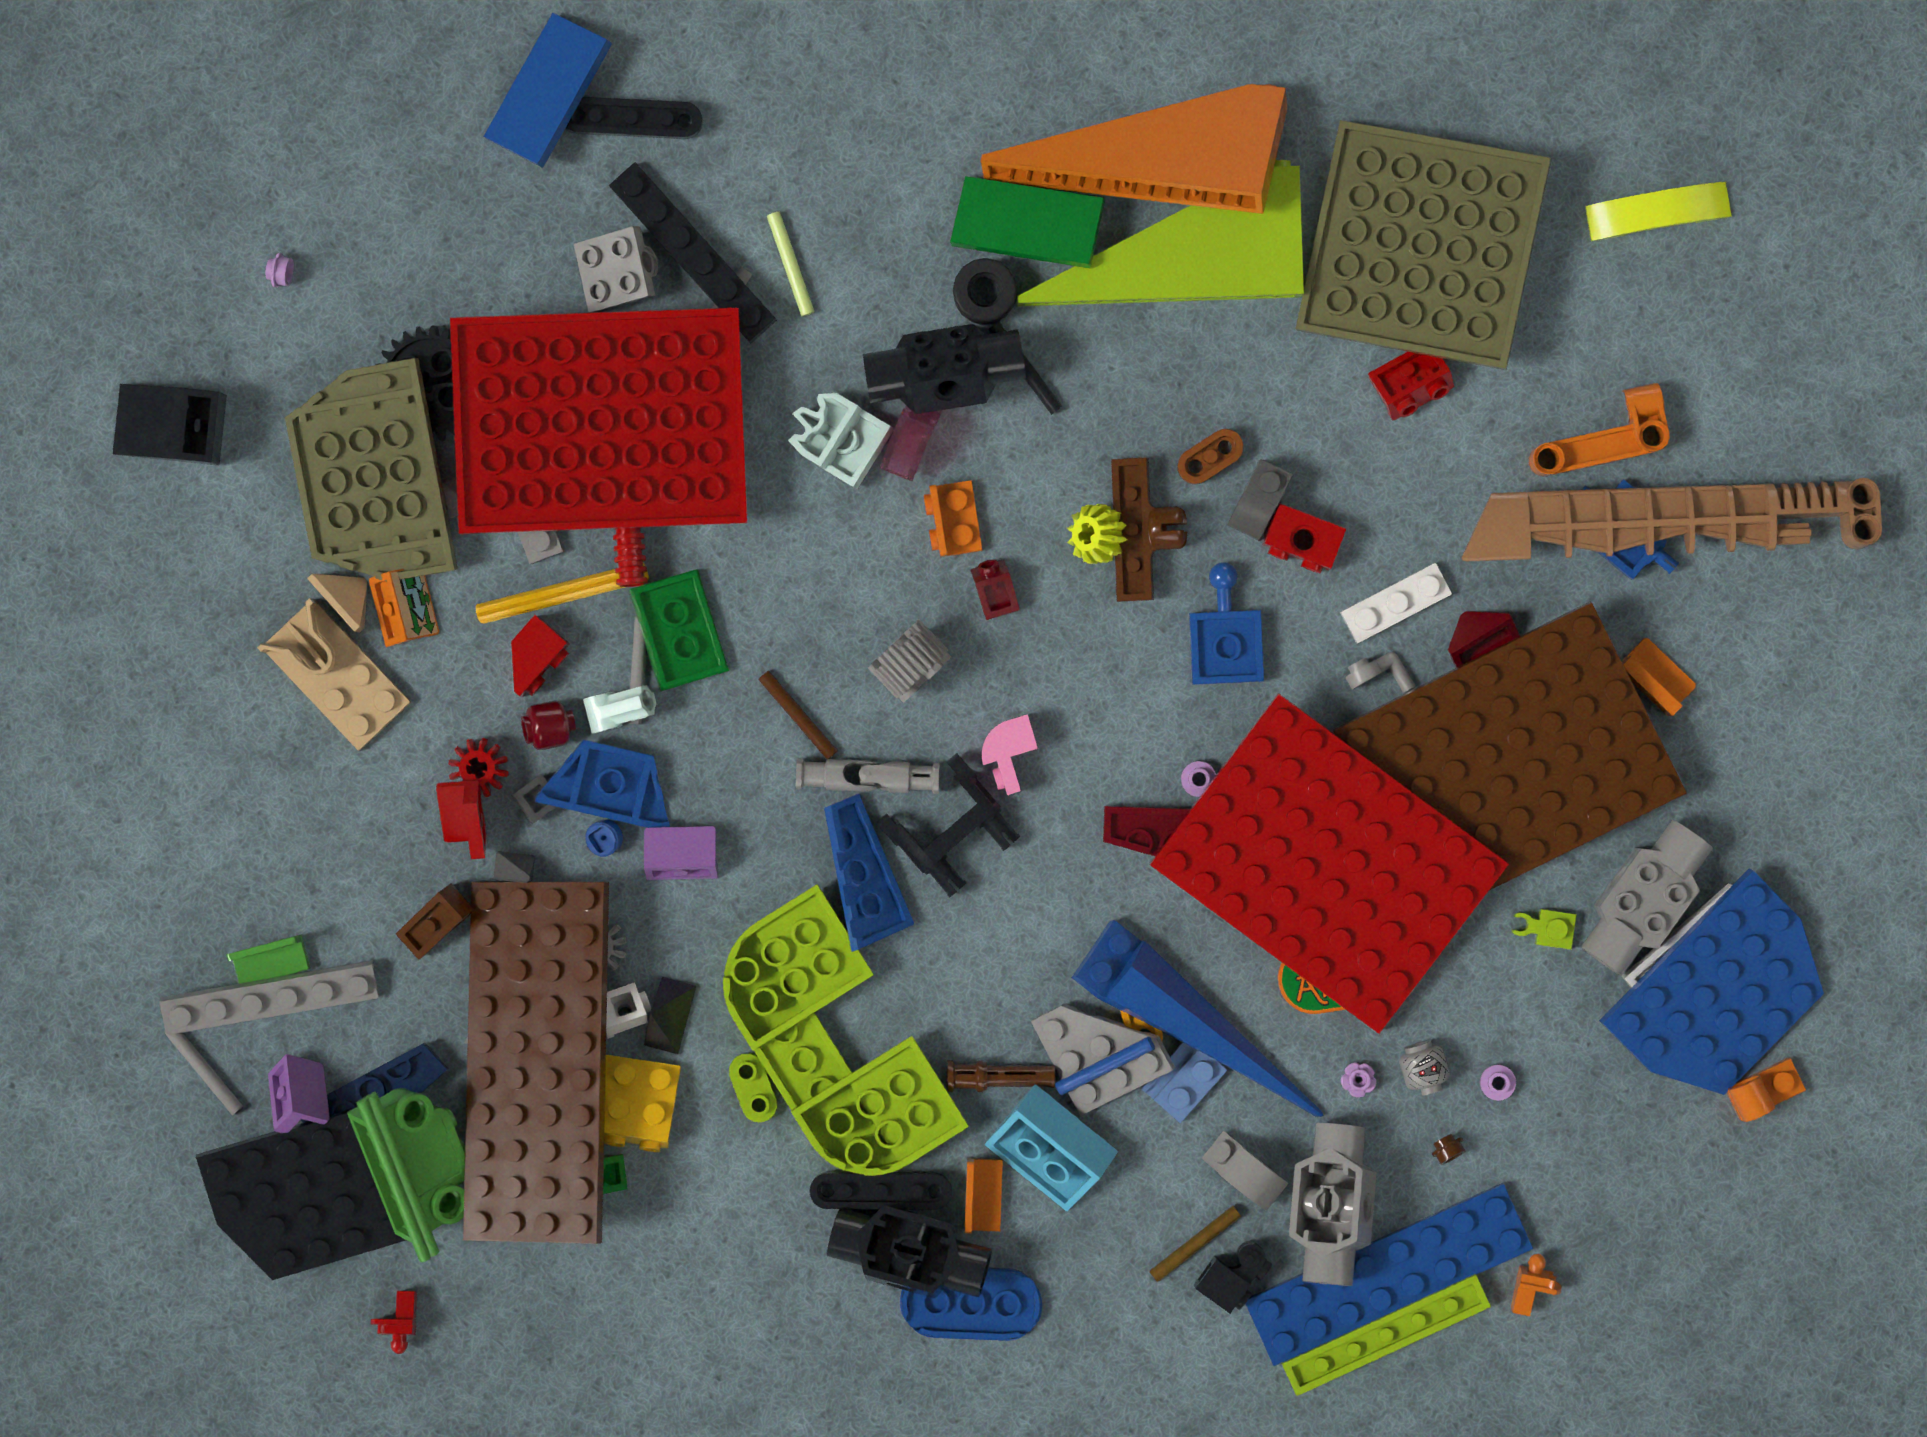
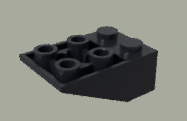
M120 384L112 454L219 466L227 395L218 391Z

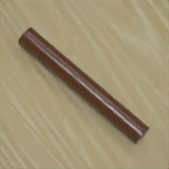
M769 670L758 679L826 759H830L838 752Z

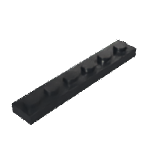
M636 162L609 184L614 193L718 308H739V332L750 344L777 321Z

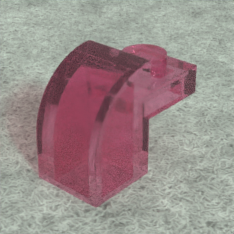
M905 406L895 426L880 468L913 482L943 410L915 414Z

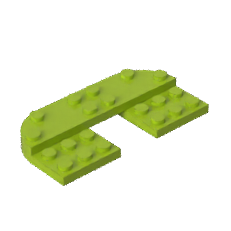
M816 884L754 923L738 938L728 955L723 977L725 1002L735 1024L752 1051L756 1053L791 1109L792 1115L805 1136L821 1157L841 1170L857 1174L875 1176L892 1173L914 1162L968 1128L969 1125L913 1035L854 1072L851 1071L815 1012L869 979L874 973L859 950L851 951L848 931L819 885Z

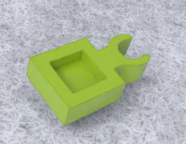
M1544 909L1539 910L1538 919H1533L1528 914L1521 912L1514 914L1513 917L1524 918L1527 925L1522 931L1511 930L1513 934L1527 936L1534 933L1536 934V945L1572 950L1576 914Z

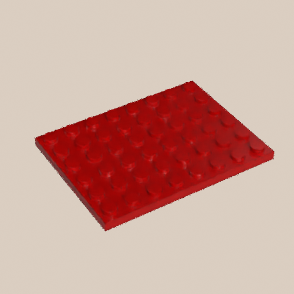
M739 308L450 318L459 534L747 524Z
M1280 693L1275 696L1150 862V866L1378 1034H1380L1509 865L1506 860Z

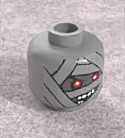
M1431 1040L1405 1047V1053L1400 1057L1399 1064L1407 1088L1421 1090L1422 1095L1441 1091V1083L1447 1081L1450 1077V1069L1443 1048L1439 1045H1433Z

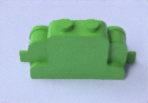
M397 1088L381 1098L378 1097L376 1092H373L356 1102L357 1107L347 1112L395 1234L411 1242L419 1261L425 1262L430 1257L439 1253L432 1231L443 1224L457 1223L464 1217L465 1190L458 1185L464 1182L465 1144L458 1138L455 1130L457 1121L453 1113L448 1108L442 1109L432 1104L427 1096L405 1088Z

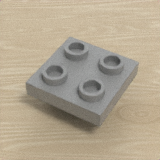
M640 226L628 227L574 244L589 313L606 311L655 296L651 277L656 276L658 273V261L654 251L649 246L644 245Z

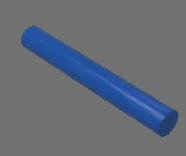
M1146 1037L1056 1082V1089L1060 1095H1064L1154 1050V1043L1150 1037Z

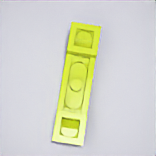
M1726 182L1661 190L1585 206L1591 241L1687 223H1700L1732 217Z

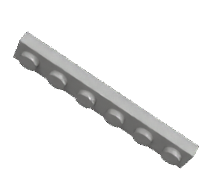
M372 960L160 997L159 1003L166 1035L377 999L379 998V990Z

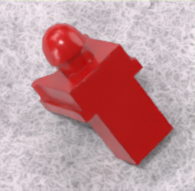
M397 1291L395 1319H371L370 1325L378 1326L377 1334L392 1335L390 1345L392 1351L396 1354H402L406 1351L408 1347V1342H406L407 1335H416L417 1292Z

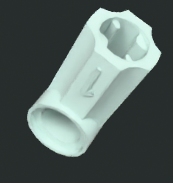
M647 685L615 694L613 691L583 699L592 734L623 726L622 723L655 715L654 710L657 705L654 693L649 690Z

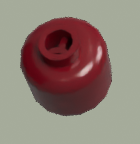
M556 700L531 705L528 707L526 715L521 716V727L525 742L527 744L532 743L537 750L566 745L570 739V732L576 730L572 710L566 711L563 704Z

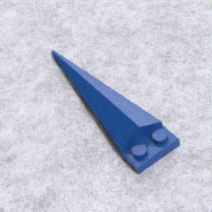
M1115 920L1109 921L1072 976L1073 980L1099 1000L1208 1055L1313 1116H1324L1322 1111L1146 941L1138 939Z

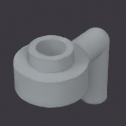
M1389 652L1370 663L1366 657L1348 667L1351 674L1345 677L1353 690L1389 669L1403 693L1415 687L1407 670L1394 652Z

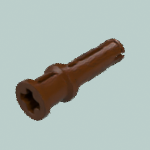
M947 1060L948 1092H953L954 1089H976L977 1092L987 1091V1087H1033L1035 1084L1038 1087L1054 1088L1055 1086L1054 1065L987 1066V1062H983V1060H978L976 1064H954L953 1060Z

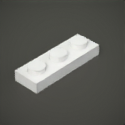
M1434 563L1340 613L1356 644L1452 595L1437 564Z

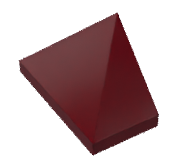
M1466 611L1460 615L1448 652L1455 668L1520 635L1509 613Z

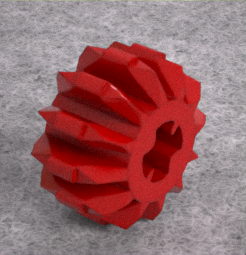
M468 739L466 741L468 753L460 746L455 748L456 754L462 758L461 761L456 759L449 760L448 764L450 766L459 767V772L449 775L450 780L462 777L463 781H479L483 795L490 797L491 789L489 783L498 790L503 788V784L496 779V776L508 777L509 771L498 769V765L507 763L509 759L507 756L497 759L494 757L501 749L499 744H495L487 752L488 739H481L478 750L475 741ZM476 758L479 762H486L487 770L482 771L485 773L482 778H480L479 774H472L470 766H475L473 760Z

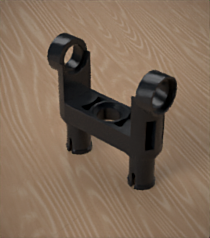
M958 753L952 756L947 761V764L956 773L955 779L977 804L925 849H922L902 824L899 823L897 825L887 813L876 822L888 838L903 850L922 874H930L948 894L949 898L957 891L948 882V879H951L959 889L967 882L946 861L948 857L946 854L977 827L980 829L984 827L998 843L1002 851L1010 846L1009 842L1003 837L1002 832L1013 843L1020 837L999 813L1002 811L1000 809L1001 806L979 782L977 775Z

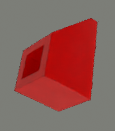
M534 615L511 641L514 692L520 697H524L527 692L533 696L545 683L546 680L542 675L550 666L557 669L569 655L565 649L570 643L538 615Z

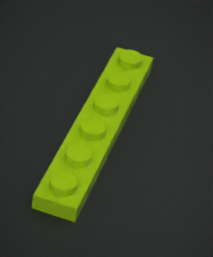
M1473 1274L1281 1364L1296 1396H1299L1491 1306L1477 1275Z

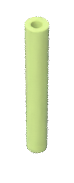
M780 211L767 215V219L801 317L812 314L815 311Z

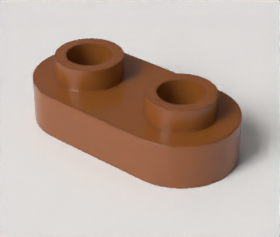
M1221 429L1208 436L1181 455L1177 464L1179 476L1186 483L1193 485L1207 481L1240 458L1243 452L1241 437L1230 429ZM1222 441L1229 442L1231 444V452L1222 454L1218 450L1219 443ZM1193 460L1199 461L1202 465L1201 471L1196 474L1190 472L1188 468L1189 462Z

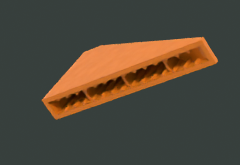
M1248 84L982 155L980 160L983 176L987 180L1039 188L1263 214L1287 113L1286 88L1271 84Z

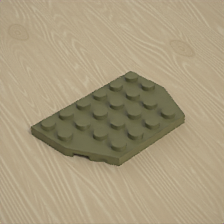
M418 358L346 370L327 387L317 392L301 407L296 408L285 417L309 547L313 559L333 563L351 571L355 570L376 576L375 578L382 580L381 574L399 569H404V571L398 572L400 579L458 569Z

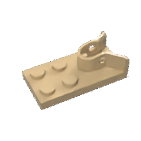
M309 598L305 602V606L266 643H261L257 647L260 652L266 653L358 751L362 750L411 703L403 692L315 599Z

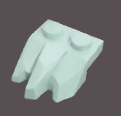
M838 393L818 394L817 401L820 406L818 412L800 407L792 413L805 427V432L803 435L794 434L788 441L802 456L853 488L858 489L894 431V428Z

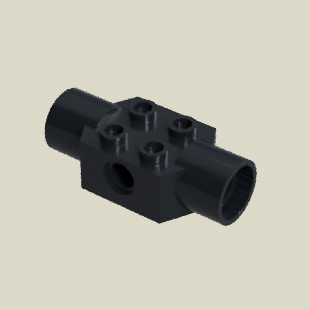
M968 324L903 335L895 349L863 354L870 404L900 399L915 414L987 403L997 383L1026 379L1018 329L984 334L976 325Z
M884 1205L873 1216L840 1208L832 1227L827 1249L828 1257L861 1265L866 1280L934 1299L944 1289L979 1298L992 1255L991 1248L956 1239L955 1230L951 1223Z

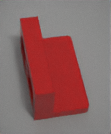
M479 781L437 783L436 793L444 841H468L471 859H484L486 855L487 831Z

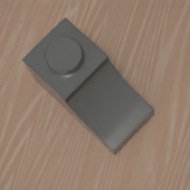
M1260 459L1227 526L1259 541L1293 474Z

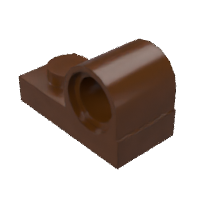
M450 883L439 891L395 934L420 960L448 933L470 916L471 912L475 909Z

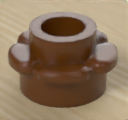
M1452 1134L1443 1137L1433 1144L1436 1150L1432 1152V1156L1437 1157L1441 1165L1456 1159L1466 1152L1461 1144L1463 1138L1455 1139Z

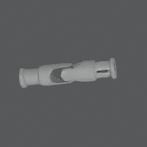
M797 758L796 789L802 790L803 786L825 787L827 791L870 792L880 788L890 793H909L910 790H932L933 794H939L940 763H934L933 766L911 765L910 762L891 761L877 765V763L869 760L827 759L826 762H804L803 758ZM861 766L859 770L860 785H853L844 779V774L848 769Z

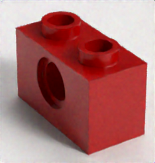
M1278 504L1262 545L1269 547L1267 554L1288 561L1290 555L1303 560L1301 567L1321 574L1323 568L1326 570L1332 569L1346 528L1286 505ZM1303 530L1311 535L1312 545L1308 550H1300L1295 546L1293 538L1297 531Z

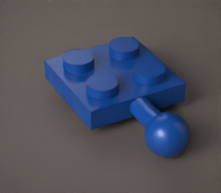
M1217 563L1210 570L1209 580L1212 586L1217 589L1218 612L1189 613L1192 685L1264 682L1261 610L1232 611L1231 588L1237 582V571L1229 563Z

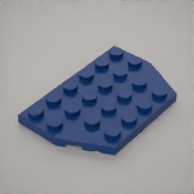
M1748 869L1599 1021L1650 1072L1725 1095L1728 1092V1088L1734 1086L1824 992L1802 920L1754 870Z

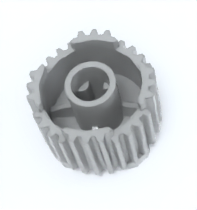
M918 619L868 669L896 699L899 698L904 703L926 680H929L952 656L947 652L948 649Z

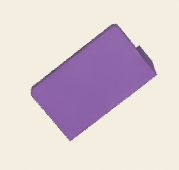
M715 827L646 828L644 830V870L647 880L718 878Z
M286 1054L268 1073L274 1131L279 1133L289 1132L301 1119L326 1124L330 1117L323 1065L315 1061Z

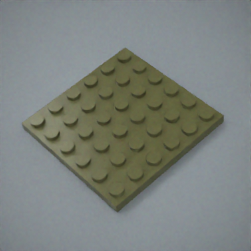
M1340 120L1295 329L1311 334L1507 371L1551 158Z

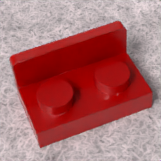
M1406 352L1368 373L1369 380L1386 405L1392 421L1400 417L1412 415L1418 407L1431 400L1443 398L1449 390L1454 388L1451 371L1443 358Z

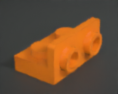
M972 480L937 486L930 485V494H924L926 515H934L936 529L929 530L932 551L939 550L940 558L983 551Z

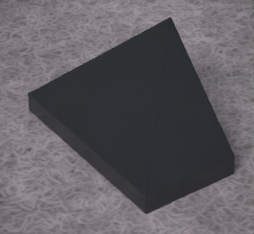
M662 976L650 1012L644 1046L674 1054L679 1053L696 985Z

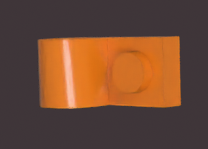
M1788 1057L1738 1081L1734 1086L1728 1088L1727 1095L1739 1120L1749 1122L1770 1113L1775 1109V1105L1806 1091L1791 1058Z

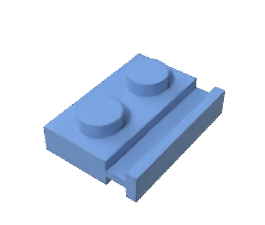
M1183 1042L1170 1055L1175 1069L1144 1084L1141 1088L1179 1123L1186 1118L1227 1071L1217 1060Z

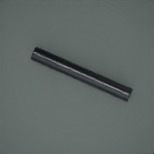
M1000 321L988 329L990 333L1006 331ZM1023 354L1025 380L1052 415L1063 406Z

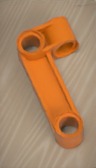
M1653 383L1622 390L1625 394L1629 425L1539 445L1533 449L1529 456L1531 470L1541 477L1652 454L1663 449L1668 444L1670 435L1660 385ZM1646 427H1651L1657 431L1659 441L1656 446H1649L1644 442L1643 431ZM1542 450L1550 451L1554 455L1555 464L1552 469H1545L1540 466L1538 455Z

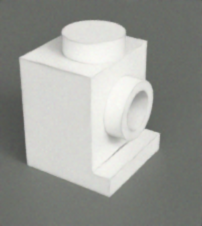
M635 982L607 992V1039L614 1037V1034L648 1023L646 1013L651 1012V1006L645 991L639 993ZM623 1007H628L632 1011L623 1016L618 1014L619 1010Z

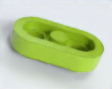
M742 1053L736 1056L729 1066V1076L742 1111L753 1122H765L773 1117L778 1105L767 1071L755 1054ZM743 1065L752 1067L753 1075L750 1078H744L740 1074V1068ZM761 1098L765 1101L766 1108L763 1111H757L753 1108V1101L755 1099Z

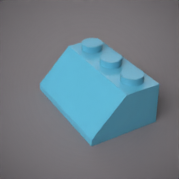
M1036 1084L1017 1103L984 1144L1065 1211H1068L1101 1178L1118 1153L1105 1139L1096 1134Z

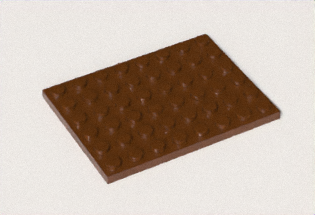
M1591 601L1333 729L1335 735L1509 863L1490 890L1687 794Z

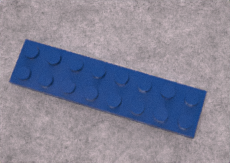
M1501 1183L1372 1241L1371 1245L1355 1251L1353 1286L1302 1281V1273L1249 1297L1245 1304L1273 1366H1276L1473 1274L1477 1275L1532 1250L1533 1247L1506 1187Z

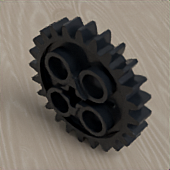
M431 325L428 335L424 328L420 326L416 327V337L404 331V343L392 339L391 344L395 349L393 353L384 350L381 352L387 359L386 363L418 358L423 383L429 382V376L438 380L452 377V365L445 372H441L437 366V361L441 355L448 353L452 358L451 331L448 328H445L441 336L439 335L438 327ZM453 382L435 384L432 386V391L424 388L432 433L434 434L435 432L437 438L441 441L446 440V430L455 436L454 406L448 407L444 401L446 392L453 388Z

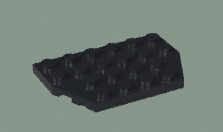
M352 1109L329 1115L330 1119L326 1124L308 1121L295 1125L286 1133L274 1131L196 1154V1160L216 1224L271 1280L406 1241L404 1238L396 1235L348 1117L347 1112Z

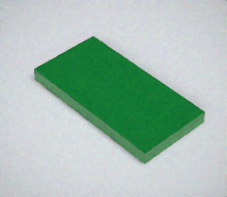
M965 176L950 243L952 247L1090 269L1105 201L1102 197Z

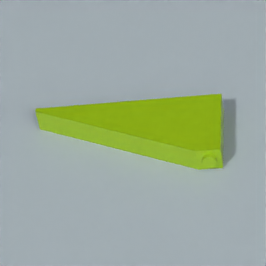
M1290 160L1275 161L1263 214L1190 205L1094 255L1090 269L1074 266L1018 295V306L1301 298L1304 294L1300 165L1291 166Z

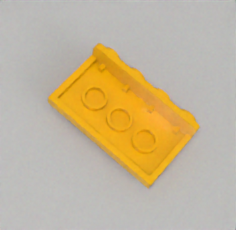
M606 1055L604 1144L614 1147H625V1142L639 1144V1149L647 1152H660V1148H669V1137L681 1066Z

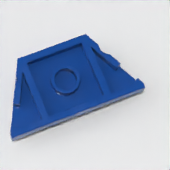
M583 739L535 797V802L638 826L647 828L670 827L654 756Z

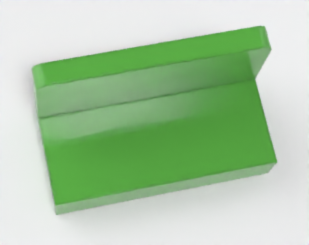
M302 934L226 954L228 961L233 960L239 984L285 976L311 969Z

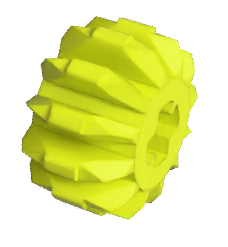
M1106 504L1082 506L1080 512L1072 514L1074 525L1067 527L1072 532V538L1067 543L1075 546L1073 555L1083 558V562L1088 564L1113 561V556L1122 553L1119 544L1127 540L1122 536V530L1127 525L1119 522L1121 513L1111 510V507Z

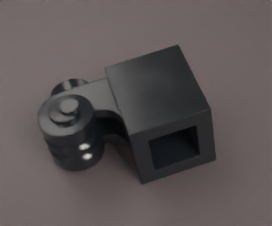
M1246 1241L1238 1247L1237 1257L1240 1264L1237 1266H1228L1214 1256L1194 1283L1195 1289L1230 1314L1235 1307L1240 1310L1251 1296V1292L1248 1289L1253 1280L1256 1278L1261 1281L1272 1266V1263L1265 1258L1262 1247L1256 1242Z

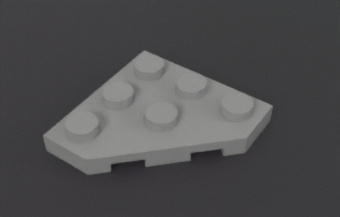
M1064 1003L1031 1021L1061 1080L1146 1037H1150L1153 1041L1154 1050L1068 1092L1080 1116L1175 1069L1159 1036L1146 1031L1144 1033L1126 1027L1123 1023L1099 1015L1094 1016L1077 1010L1078 1008Z

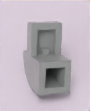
M1225 1131L1220 1134L1201 1158L1227 1182L1265 1211L1268 1210L1288 1185V1182Z

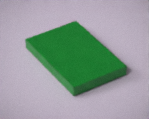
M698 569L629 589L660 692L729 671Z

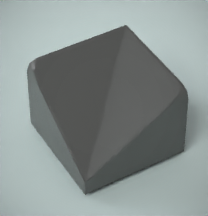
M497 851L493 878L495 880L522 883L533 881L534 855Z

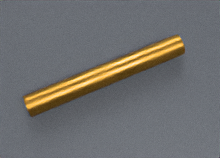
M1231 1206L1149 1272L1159 1282L1242 1216L1234 1206Z

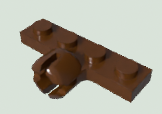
M1149 458L1111 459L1113 510L1121 513L1119 522L1127 525L1122 530V536L1127 540L1119 544L1122 553L1115 556L1117 602L1154 600L1153 554L1158 550L1181 549L1186 545L1188 531H1167V526L1187 525L1186 514L1183 509L1177 506H1152L1150 502Z

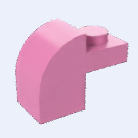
M1028 714L1000 723L990 731L983 743V765L997 761L999 768L992 770L998 790L1005 788L1007 795L1021 791L1011 757L1038 749Z

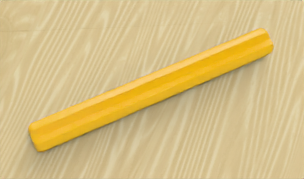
M615 569L477 604L476 615L479 622L484 624L624 587L616 585V579H619V574H616ZM647 570V572L644 573V577H647V579L649 580V574Z

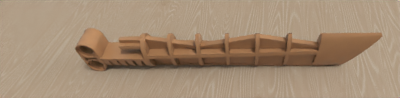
M1860 478L1855 481H1834L1832 486H1828L1826 482H1821L1819 487H1815L1812 482H1808L1806 487H1802L1797 482L1791 488L1786 483H1782L1780 488H1775L1774 484L1768 483L1491 493L1461 559L1463 561L1531 559V540L1563 545L1566 558H1572V547L1606 553V556H1612L1614 552L1645 545L1647 555H1653L1654 542L1683 534L1688 554L1694 553L1695 534L1724 539L1728 552L1735 551L1736 542L1762 546L1767 551H1775L1776 545L1810 544V536H1812L1809 523L1777 524V519L1840 517L1842 541L1849 548L1859 550L1875 543L1881 536L1880 492L1874 481L1868 478ZM1854 488H1859L1864 492L1866 497L1864 505L1854 500L1852 495ZM1857 523L1867 528L1868 537L1866 540H1862L1856 535L1855 525Z

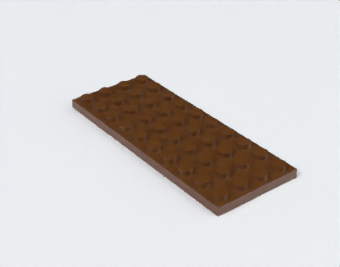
M471 882V906L475 910L471 912L463 1240L602 1243L609 882Z

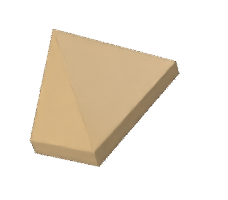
M311 574L307 578L354 632L360 633L365 628L367 580L365 578Z

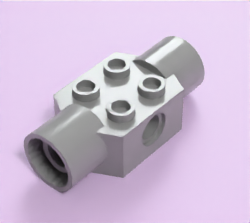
M1671 820L1651 850L1634 848L1594 904L1600 921L1581 948L1604 966L1623 976L1643 947L1656 949L1660 947L1700 890L1693 877L1709 856L1713 847L1682 824Z
M1316 1123L1313 1156L1295 1164L1289 1236L1305 1247L1302 1279L1304 1282L1353 1286L1355 1251L1371 1245L1377 1173L1363 1164L1366 1130L1364 1127Z

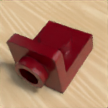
M986 560L980 563L978 567L971 569L986 620L1020 610L1005 560Z

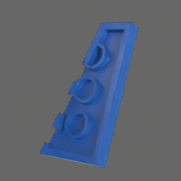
M859 793L825 807L824 811L851 951L859 950L914 925V921Z

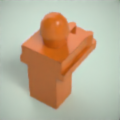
M1534 1254L1530 1257L1528 1261L1529 1267L1519 1265L1511 1303L1512 1313L1530 1316L1536 1291L1552 1295H1559L1561 1293L1562 1286L1556 1282L1557 1276L1553 1275L1554 1272L1543 1270L1546 1266V1260L1541 1254Z

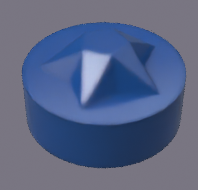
M602 819L587 829L585 840L587 847L592 853L597 856L606 857L619 850L623 842V835L620 827L615 822Z

